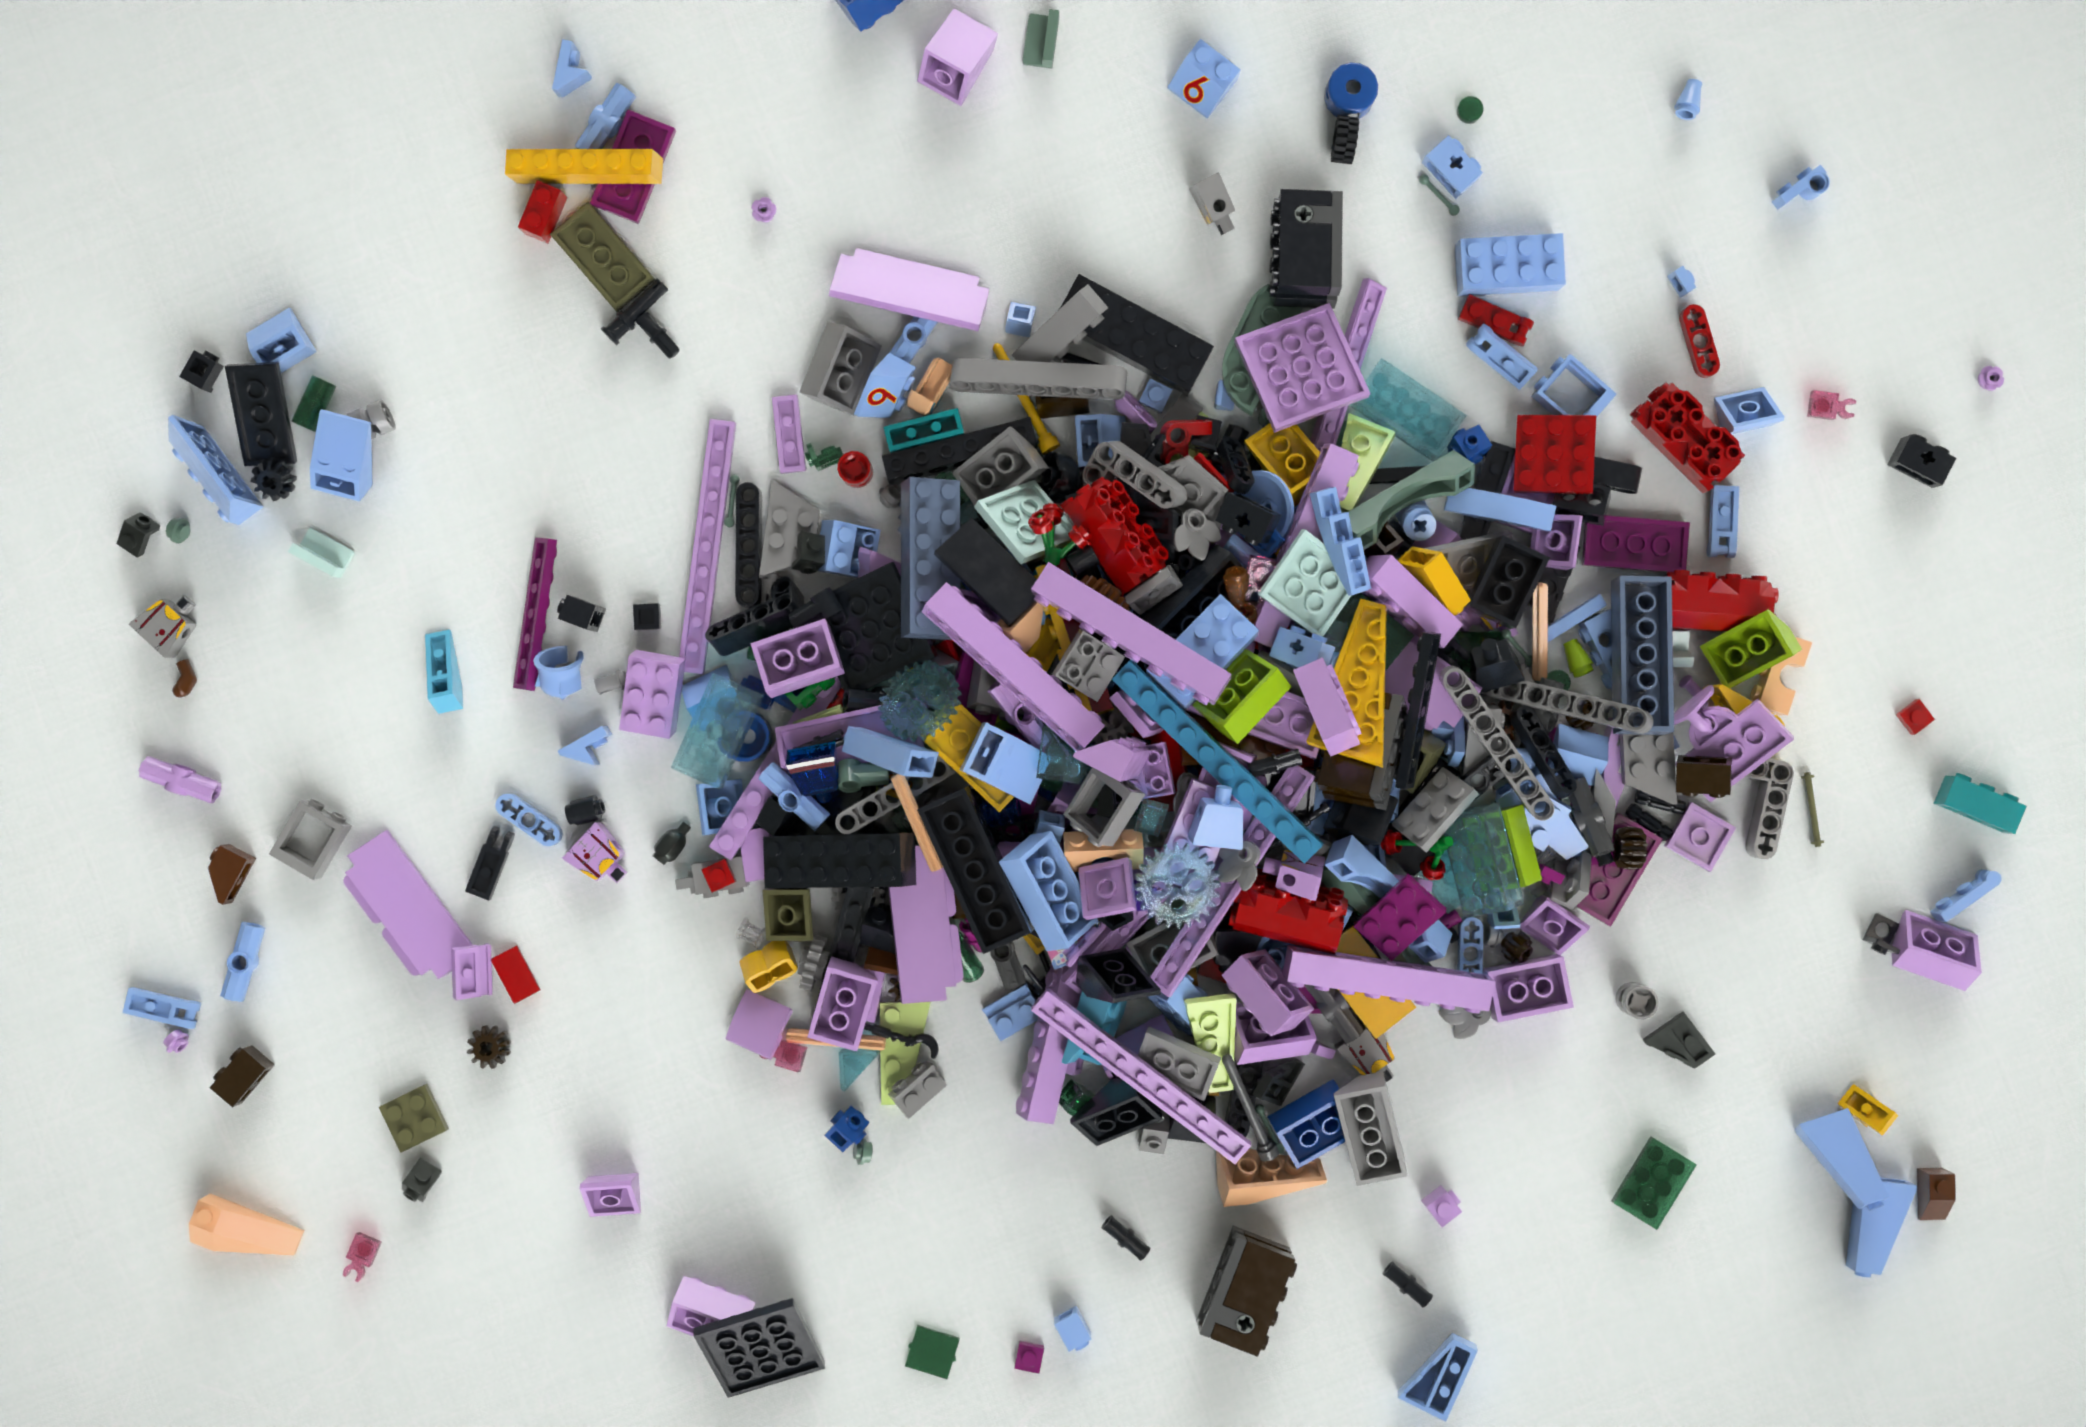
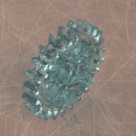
M927 661L923 662L922 667L917 662H914L913 669L911 670L908 666H904L905 673L903 674L898 671L895 672L897 679H889L890 688L885 687L882 689L887 695L879 697L883 705L879 706L878 709L882 713L880 718L884 722L885 727L895 737L900 736L904 741L909 737L915 742L918 736L925 741L927 733L935 737V730L938 728L944 731L942 724L944 722L951 724L952 721L949 716L957 715L958 712L954 709V706L961 705L957 697L962 694L958 689L960 685L956 681L955 676L944 665L940 667L936 662H933L930 666ZM905 691L911 692L920 701L916 699L913 700V698L909 694L905 693ZM921 702H926L935 711H930Z
M1175 842L1173 850H1169L1168 846L1164 844V852L1160 853L1155 848L1154 858L1148 855L1145 856L1148 865L1139 864L1143 874H1135L1136 880L1141 882L1134 885V889L1140 891L1135 896L1137 901H1143L1140 904L1142 911L1149 909L1147 911L1149 919L1156 915V924L1159 925L1164 919L1167 928L1171 926L1172 922H1175L1177 928L1180 929L1181 923L1184 921L1188 927H1191V919L1194 918L1200 923L1199 915L1203 913L1209 916L1207 907H1216L1212 898L1220 897L1219 892L1214 889L1221 887V883L1214 879L1220 875L1216 870L1211 871L1215 867L1213 861L1206 863L1208 860L1207 853L1199 856L1200 850L1198 847H1195L1190 852L1188 843L1184 845L1183 849H1180L1177 842ZM1180 862L1184 864L1180 872L1170 871L1174 863ZM1193 868L1194 872L1187 875L1188 871ZM1194 880H1201L1203 882L1201 888L1197 890H1192L1189 887ZM1159 881L1165 883L1163 890H1152L1154 883ZM1173 883H1177V884H1180V883H1181V884H1182V888H1181V889H1179V888H1177V887L1173 888V885H1172V884H1173ZM1167 897V900L1164 903L1160 902L1161 899ZM1176 899L1184 900V905L1181 908L1175 909L1171 907L1172 902Z

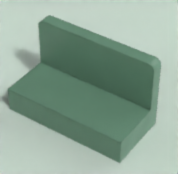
M1049 9L1048 16L1029 14L1023 55L1024 65L1053 68L1059 25V10Z

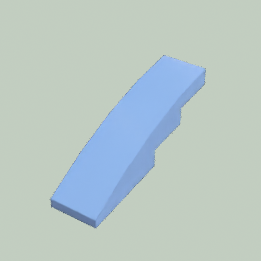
M1336 487L1310 493L1316 521L1325 548L1348 596L1371 589L1361 537H1353L1349 512L1341 513Z
M1467 488L1455 496H1447L1444 510L1487 521H1498L1514 526H1525L1549 532L1552 528L1556 506Z

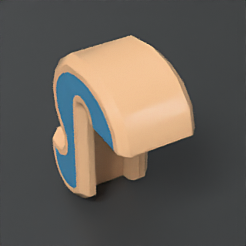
M939 357L934 358L916 390L910 391L906 401L907 406L922 416L931 415L939 405L949 386L952 365Z

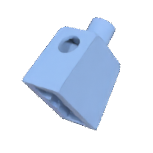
M1217 785L1214 798L1203 797L1200 799L1188 833V838L1193 845L1243 849V809L1237 801L1231 800L1232 787Z

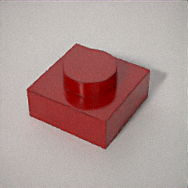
M1915 699L1896 714L1911 735L1917 734L1935 720L1920 699Z
M726 858L701 869L712 893L737 882Z

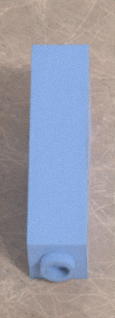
M848 726L843 738L842 752L903 776L933 777L939 752L863 727Z
M1535 766L1534 770L1531 769L1545 792L1560 801L1551 792L1537 766ZM1524 780L1520 784V791L1525 792L1526 784L1532 785L1531 780ZM1509 783L1496 790L1495 801L1500 807L1504 808L1523 804ZM1570 814L1549 843V846L1566 860L1571 857L1576 858L1580 856L1581 852H1585L1589 847L1584 835Z
M1848 1108L1801 1123L1794 1129L1799 1138L1858 1209L1867 1207L1871 1211L1884 1206L1882 1201L1889 1198V1195Z
M1880 1177L1889 1195V1198L1882 1201L1884 1206L1869 1211L1867 1207L1858 1209L1853 1203L1846 1266L1855 1271V1275L1871 1277V1274H1882L1916 1193L1917 1186L1907 1180Z

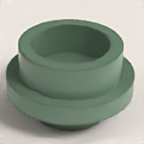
M183 518L172 519L166 526V536L174 543H182L190 535V524Z
M862 1139L857 1145H854L853 1158L857 1160L858 1165L870 1163L873 1146L871 1142Z

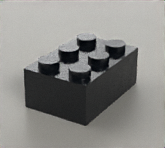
M1504 535L1497 537L1469 594L1471 601L1464 608L1508 629L1517 628L1550 557Z

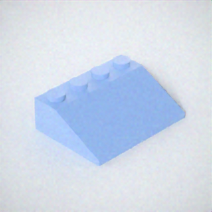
M175 415L168 417L169 442L174 447L172 452L181 462L184 461L189 467L187 470L188 474L196 482L201 483L204 487L202 490L203 494L209 501L215 502L219 508L217 512L225 522L240 525L263 508V505L204 426Z

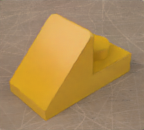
M1855 1084L1849 1088L1837 1103L1843 1109L1848 1108L1851 1115L1864 1126H1869L1882 1136L1898 1117L1896 1112Z

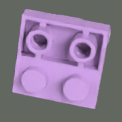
M1166 742L1145 745L1151 752L1138 778L1129 781L1145 793L1143 799L1175 794Z

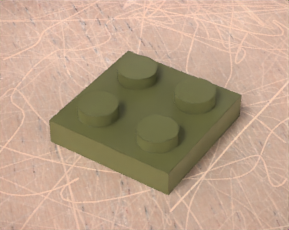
M428 1084L379 1107L400 1153L449 1129Z

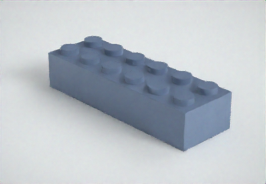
M909 477L901 483V638L952 640L925 616L922 610L929 599L946 582L951 587L955 586L960 590V579L934 555L935 550L960 529L959 480Z
M1618 576L1611 581L1613 702L1643 709L1652 715L1654 721L1651 730L1644 734L1614 727L1613 734L1666 735L1674 732L1672 577ZM1613 708L1614 720L1618 715V711L1616 708ZM1642 714L1634 717L1633 724L1635 727H1639L1643 723L1644 718Z

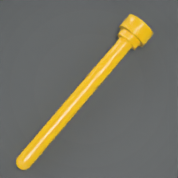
M1000 343L994 344L993 351L997 359L1009 360ZM1017 395L1039 436L1038 447L1041 453L1045 455L1060 447L1057 437L1053 436L1051 432L1048 433L1028 395Z

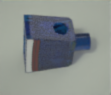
M836 742L787 750L785 765L801 795L805 797L816 795L819 803L829 802L832 799L831 792L838 790Z

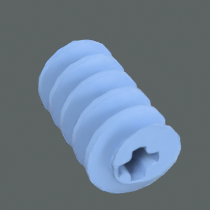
M1424 500L1413 503L1395 514L1405 534L1412 540H1426L1436 530V520Z

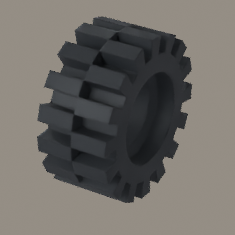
M1337 116L1332 139L1331 162L1352 165L1357 147L1359 117Z

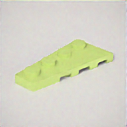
M1351 413L1348 414L1341 448L1359 455L1357 460L1359 466L1353 477L1350 476L1347 484L1349 490L1346 498L1340 501L1341 513L1349 512L1358 505L1395 438V431Z
M1233 993L1183 999L1195 1046L1221 1057L1208 1093L1233 1090V1084L1222 1062V1057L1225 1054H1229L1233 1061L1235 1058L1237 998Z
M901 1001L880 1002V1026L905 1036H909V1034L915 1036L916 1034L924 1033L931 1002L902 1004ZM886 1038L885 1049L880 1051L881 1105H896L888 1094L892 1091V1086L900 1079L905 1080L912 1073L911 1070L917 1063L921 1043L906 1047L905 1042H900L898 1039L892 1042L891 1038Z

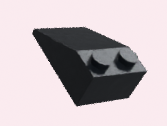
M1126 948L1082 955L1078 958L1076 984L1087 997L1117 1003L1161 994V989Z
M1120 1077L1111 1079L1070 1119V1123L1094 1145L1099 1146L1141 1129L1144 1126L1163 1120L1161 1108Z

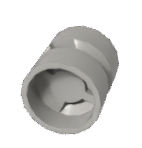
M381 399L367 405L366 410L359 408L347 413L349 417L371 422V440L376 438V433L384 435L396 429L393 416Z
M1625 983L1616 993V1003L1619 1009L1636 1019L1644 1020L1650 1018L1658 1009L1659 1001L1656 993L1639 983Z

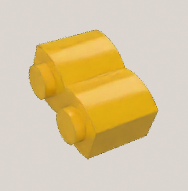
M771 941L762 950L751 952L739 961L745 983L753 993L769 988L775 981L790 977L798 968L793 950L787 941Z

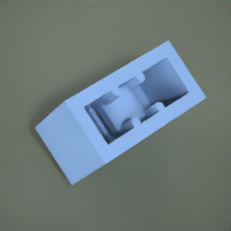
M1448 135L1425 156L1422 163L1445 189L1457 199L1479 179L1483 172L1480 170L1481 166L1478 161L1473 157L1469 158L1463 151V145L1457 139H1452ZM1454 163L1458 164V167H1455L1454 169L1450 167V165H1453Z
M1291 625L1289 630L1280 626L1269 656L1298 668L1323 657L1326 666H1328L1335 647L1326 644L1328 638L1313 633L1311 637L1305 635L1306 630Z

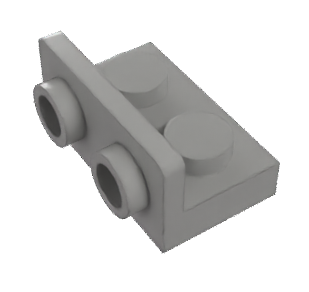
M1167 565L1148 580L1134 587L1124 598L1130 607L1141 615L1183 585L1174 569Z
M1582 851L1580 856L1572 858L1568 864L1558 859L1553 862L1552 868L1565 875V878L1561 885L1551 881V901L1573 910L1589 894L1591 854Z
M928 1061L915 1065L911 1070L912 1073L905 1080L900 1079L892 1086V1091L888 1094L908 1119L947 1086L935 1070L936 1067Z

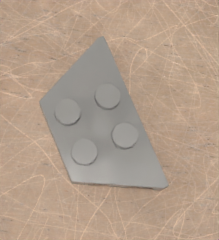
M1190 455L1157 467L1182 484L1187 491L1185 503L1172 509L1178 512L1181 517L1186 510L1198 509L1205 514L1207 520L1214 522L1220 531L1221 523L1215 520L1227 496L1228 489ZM1149 476L1148 483L1152 487L1153 479ZM1190 518L1191 524L1194 526L1195 522Z
M773 481L771 484L759 578L768 577L769 574L781 570L783 572L792 569V563L797 559V535L801 531L817 534L820 510Z
M1506 530L1424 549L1442 552L1466 591L1473 588L1496 538L1504 535L1512 539L1513 533Z
M1673 732L1666 735L1619 734L1622 783L1666 801V803L1677 804Z

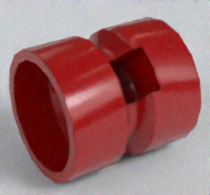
M850 451L840 458L837 470L839 476L848 486L861 488L871 481L873 467L863 453Z

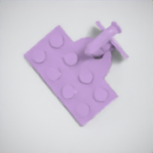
M1686 675L1680 680L1679 686L1685 688L1693 696L1674 713V725L1685 720L1691 722L1689 737L1694 748L1685 755L1694 757H1732L1731 787L1794 740V736L1759 699H1756L1740 713L1736 714L1729 708L1714 706V702L1710 698L1714 693L1712 685L1702 690L1692 680L1691 675ZM1703 794L1710 802L1716 799L1710 797L1709 794Z

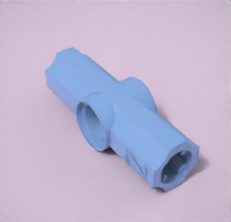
M616 83L603 104L596 106L588 120L589 125L575 144V147L577 149H602L607 140L613 138L618 133L623 122V116L636 98L635 94L623 85Z
M914 316L911 322L904 327L902 335L890 353L910 364L919 349L925 345L927 337L938 322ZM911 331H919L922 334L921 338L918 341H910L908 335Z
M772 762L759 776L758 779L778 797L779 805L782 809L794 812L814 831L831 815L810 796V790L805 783L795 782L775 762Z
M250 922L241 923L233 953L227 959L228 971L220 994L224 999L238 1002L245 1000L252 972L259 964L258 952L265 932V927ZM241 956L246 959L245 968L240 965L239 959Z

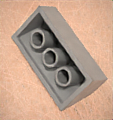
M1384 1072L1357 1076L1334 1093L1356 1185L1360 1186L1407 1177L1405 1157Z

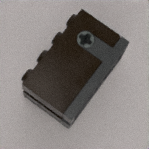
M1385 692L1383 768L1340 754L1330 756L1327 750L1321 749L1323 762L1321 767H1317L1315 782H1317L1319 790H1322L1325 799L1371 808L1376 807L1382 810L1387 809L1394 772L1399 758V745L1405 732L1403 721L1409 712L1403 695H1392Z
M1233 1225L1196 1319L1199 1334L1258 1357L1260 1350L1264 1351L1268 1344L1269 1336L1267 1332L1269 1327L1274 1326L1277 1321L1278 1311L1276 1309L1279 1301L1283 1302L1287 1295L1288 1287L1285 1286L1288 1278H1293L1296 1272L1297 1263H1295L1290 1247Z

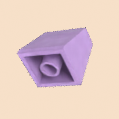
M953 9L925 47L917 82L962 106L994 50L998 33L975 21L968 15Z

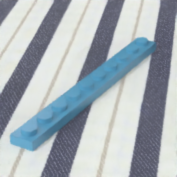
M1129 660L1112 678L1129 697L1221 785L1232 787V795L1304 864L1323 846L1324 843L1134 661Z

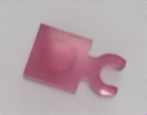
M1813 390L1810 392L1807 417L1834 420L1836 419V414H1838L1843 419H1850L1855 414L1848 413L1845 410V406L1856 404V400L1848 398L1838 401L1839 393Z
M1256 555L1249 556L1244 580L1245 583H1251V585L1247 586L1244 591L1246 601H1249L1250 595L1253 592L1260 591L1275 569L1276 559ZM1258 596L1259 603H1263L1264 599Z
M781 1040L780 1046H778L772 1057L776 1058L774 1065L791 1071L801 1072L808 1047Z
M361 1232L356 1233L346 1255V1258L352 1260V1262L344 1268L343 1276H348L351 1269H354L357 1272L355 1281L359 1282L365 1275L364 1266H372L382 1241Z

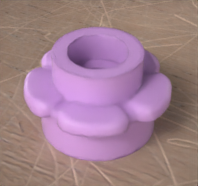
M767 197L755 200L752 204V216L757 221L769 222L776 214V205ZM766 208V211L762 212L761 209Z
M1997 366L1984 367L1978 375L1979 385L1988 391L2001 387L2004 383L2003 371Z
M180 1029L171 1032L163 1041V1044L167 1047L166 1051L168 1053L172 1051L179 1053L184 1050L188 1045L189 1035L183 1033Z

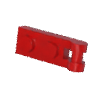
M1471 294L1467 296L1458 320L1476 328L1486 324L1501 339L1522 347L1526 343L1527 338L1525 336L1528 330H1531L1534 325V321L1529 318L1516 315ZM1512 324L1518 326L1516 333L1509 331Z

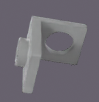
M1162 1110L1164 1121L1155 1122L1143 1127L1139 1151L1164 1154L1170 1125V1115Z

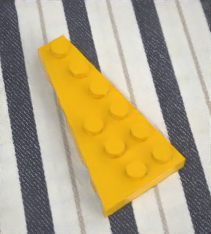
M1360 598L1334 671L1362 734L1357 735L1360 742L1359 745L1338 754L1383 768L1386 605ZM1314 721L1306 742L1308 745L1327 750Z

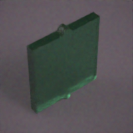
M917 1325L913 1341L908 1346L910 1351L905 1367L948 1379L952 1363L956 1361L955 1353L960 1338Z

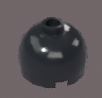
M1048 452L1043 460L1049 468L1042 473L1040 483L1037 482V484L1053 503L1060 504L1065 501V496L1076 493L1081 488L1082 477L1078 464L1072 457L1059 452Z

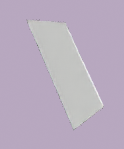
M1596 768L1593 797L1595 802L1599 804L1606 821L1605 827L1612 840L1616 800Z

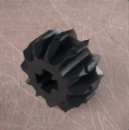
M275 457L269 458L268 461L261 460L258 462V466L252 469V473L255 476L251 478L250 482L257 484L254 492L261 490L263 492L262 499H267L269 496L272 501H277L280 497L286 499L290 494L289 492L294 491L296 488L293 482L297 480V476L290 474L293 467L286 468L285 460L277 462Z

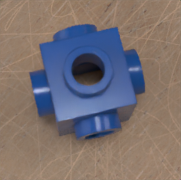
M1477 425L1468 430L1462 428L1456 431L1451 436L1452 440L1448 444L1447 449L1448 453L1454 450L1476 465L1490 450L1492 444L1481 426Z
M850 1106L845 1112L839 1110L830 1120L833 1125L824 1136L841 1152H844L853 1143L857 1145L867 1133L863 1130L870 1122L864 1118L860 1111Z

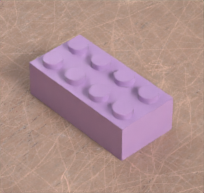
M1392 555L1369 556L1366 559L1371 589L1361 592V594L1370 597L1376 603L1386 605L1387 615L1392 619L1391 623L1399 630H1404L1416 642H1418L1423 632L1441 633L1439 648H1445L1463 624Z

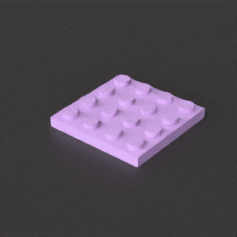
M1330 303L1235 337V345L1274 433L1368 398L1371 394Z

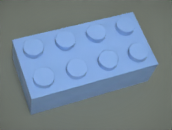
M1563 233L1460 239L1455 245L1457 296L1559 291L1566 285Z
M1220 594L1176 640L1225 670L1258 637L1259 630ZM1146 669L1147 675L1184 710L1196 700L1193 698L1194 693L1185 688L1184 691H1181L1170 684L1172 679L1164 674L1158 677Z
M1052 831L1029 835L999 861L1046 951L1068 949L1098 921L1097 918L1090 920L1083 918L1080 883Z

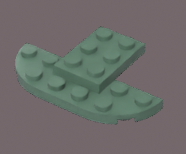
M1269 284L1258 290L1249 301L1226 349L1222 362V380L1228 396L1239 409L1250 416L1253 415L1260 399L1235 345V337L1298 315L1303 307L1273 306L1274 297H1269Z

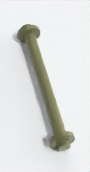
M1804 772V776H1801V779H1805L1814 838L1811 844H1814L1815 847H1821L1824 840L1820 839L1811 779L1815 776L1811 775V772Z

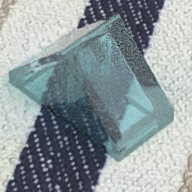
M1143 798L1137 807L1134 831L1159 837L1169 805Z
M846 1048L839 1051L840 1089L845 1092L877 1057L880 1051L858 1049L856 1052Z

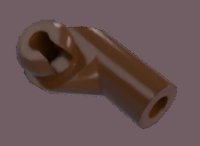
M189 659L176 663L181 676L173 686L172 692L178 698L188 696L197 682Z

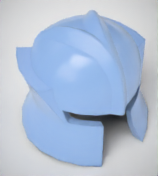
M567 646L553 647L539 652L533 660L538 670L535 687H541L545 694L562 700L582 689L580 668L584 659L583 652L578 651L574 663L555 668V666L568 662Z

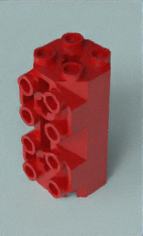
M1665 382L1660 387L1655 388L1647 396L1650 401L1647 400L1642 405H1638L1629 414L1633 418L1630 422L1702 494L1714 488L1711 484L1714 480L1719 483L1724 480L1740 464V459L1745 456L1739 447V441L1725 427H1717L1704 414L1703 405L1689 391L1679 390L1673 383L1668 384Z
M1102 476L1094 481L1091 486L1087 484L1076 492L1077 496L1071 497L1060 504L1063 513L1072 526L1076 525L1079 527L1082 524L1092 534L1090 538L1092 544L1090 546L1100 562L1098 565L1110 583L1122 592L1121 597L1128 594L1134 587L1148 580L1156 572L1165 568V560L1169 557L1167 549L1163 547L1150 525L1143 524L1141 526L1136 523L1139 508L1132 501L1120 481L1114 480L1111 482L1107 479L1105 480Z
M1674 570V572H1667L1666 576H1663L1672 577L1673 629L1727 632L1768 609L1774 614L1775 603H1777L1779 597L1778 588H1772V584L1767 582V576H1751V578L1741 579V574H1725V576H1717L1716 578V573L1700 572V574L1690 575L1688 570Z
M1257 868V877L1253 885L1247 891L1241 890L1234 900L1228 925L1233 926L1235 930L1335 955L1343 931V915L1346 916L1348 900L1344 897V891L1335 887L1329 889L1320 886L1316 901L1277 889L1275 887L1277 876L1263 873V869Z

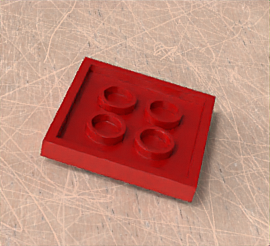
M1517 415L1514 493L1593 494L1597 416Z

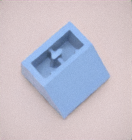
M291 308L284 310L246 333L249 351L256 363L279 362L281 373L317 352Z
M1107 414L1075 416L1077 463L1080 471L1084 470L1098 444L1120 441L1121 422H1126L1125 416ZM1109 448L1108 454L1112 459L1113 451Z
M822 520L820 535L825 536V564L818 571L858 578V570H860L858 561L859 548L863 547L877 552L881 530L837 520Z

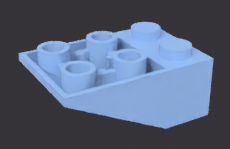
M321 409L310 463L311 489L360 502L373 485L371 422Z
M983 722L959 770L1031 804L1053 757L1011 734Z

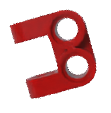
M1171 420L1166 422L1160 434L1166 435L1162 443L1161 464L1170 463V459L1174 454H1179L1180 459L1188 456L1191 435H1211L1212 421ZM1179 428L1181 431L1179 439L1172 441L1170 437L1172 430ZM1206 458L1212 464V459Z

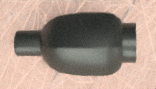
M682 822L678 829L668 830L655 844V853L652 856L663 865L667 861H674L685 847V835L691 827Z

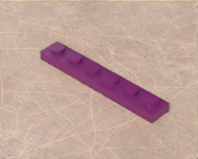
M535 537L513 688L535 691L538 670L533 660L542 651L543 634L546 631V613L550 604L549 592L554 577V559L557 556V540Z

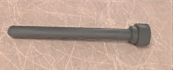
M1225 1054L1222 1057V1062L1258 1140L1256 1151L1261 1161H1271L1279 1155L1277 1145L1270 1138H1267L1235 1063L1229 1054Z

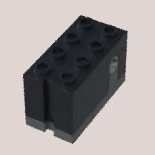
M1281 189L1279 198H1274L1270 217V225L1273 226V234L1270 236V249H1273L1269 267V271L1272 273L1269 297H1274L1273 306L1317 308L1330 303L1332 309H1335L1337 296H1339L1342 288L1343 191H1332L1331 193V191Z

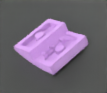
M746 989L725 1039L771 1060L783 1038L781 1033L793 1011L791 1008Z

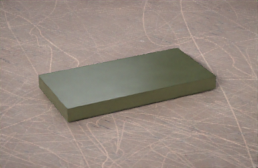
M589 202L584 204L550 234L616 312L620 311L655 281V278Z

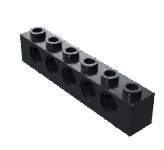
M1028 417L882 455L887 480L890 485L894 486L901 484L909 477L924 478L955 470L1008 427L1014 428L1036 449L1037 441L1031 418Z

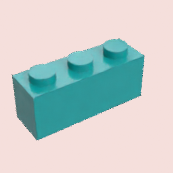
M958 408L883 427L890 453L964 434Z
M1956 773L1955 776L1944 777L1933 804L2002 833L2016 834L2027 807L2018 802V797L2008 793H2003V795L1995 793L1996 788L1984 783L1979 785L1971 783L1972 778L1960 773Z

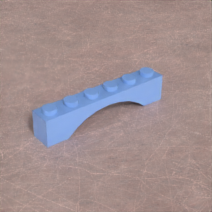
M1353 835L1333 842L1324 865L1341 882L1359 884L1372 891L1379 898H1382L1399 882ZM1437 920L1411 943L1409 948L1425 963L1443 958L1453 933Z

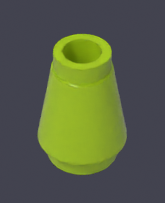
M1577 638L1563 644L1569 673H1573L1574 678L1594 671L1592 667L1593 661Z

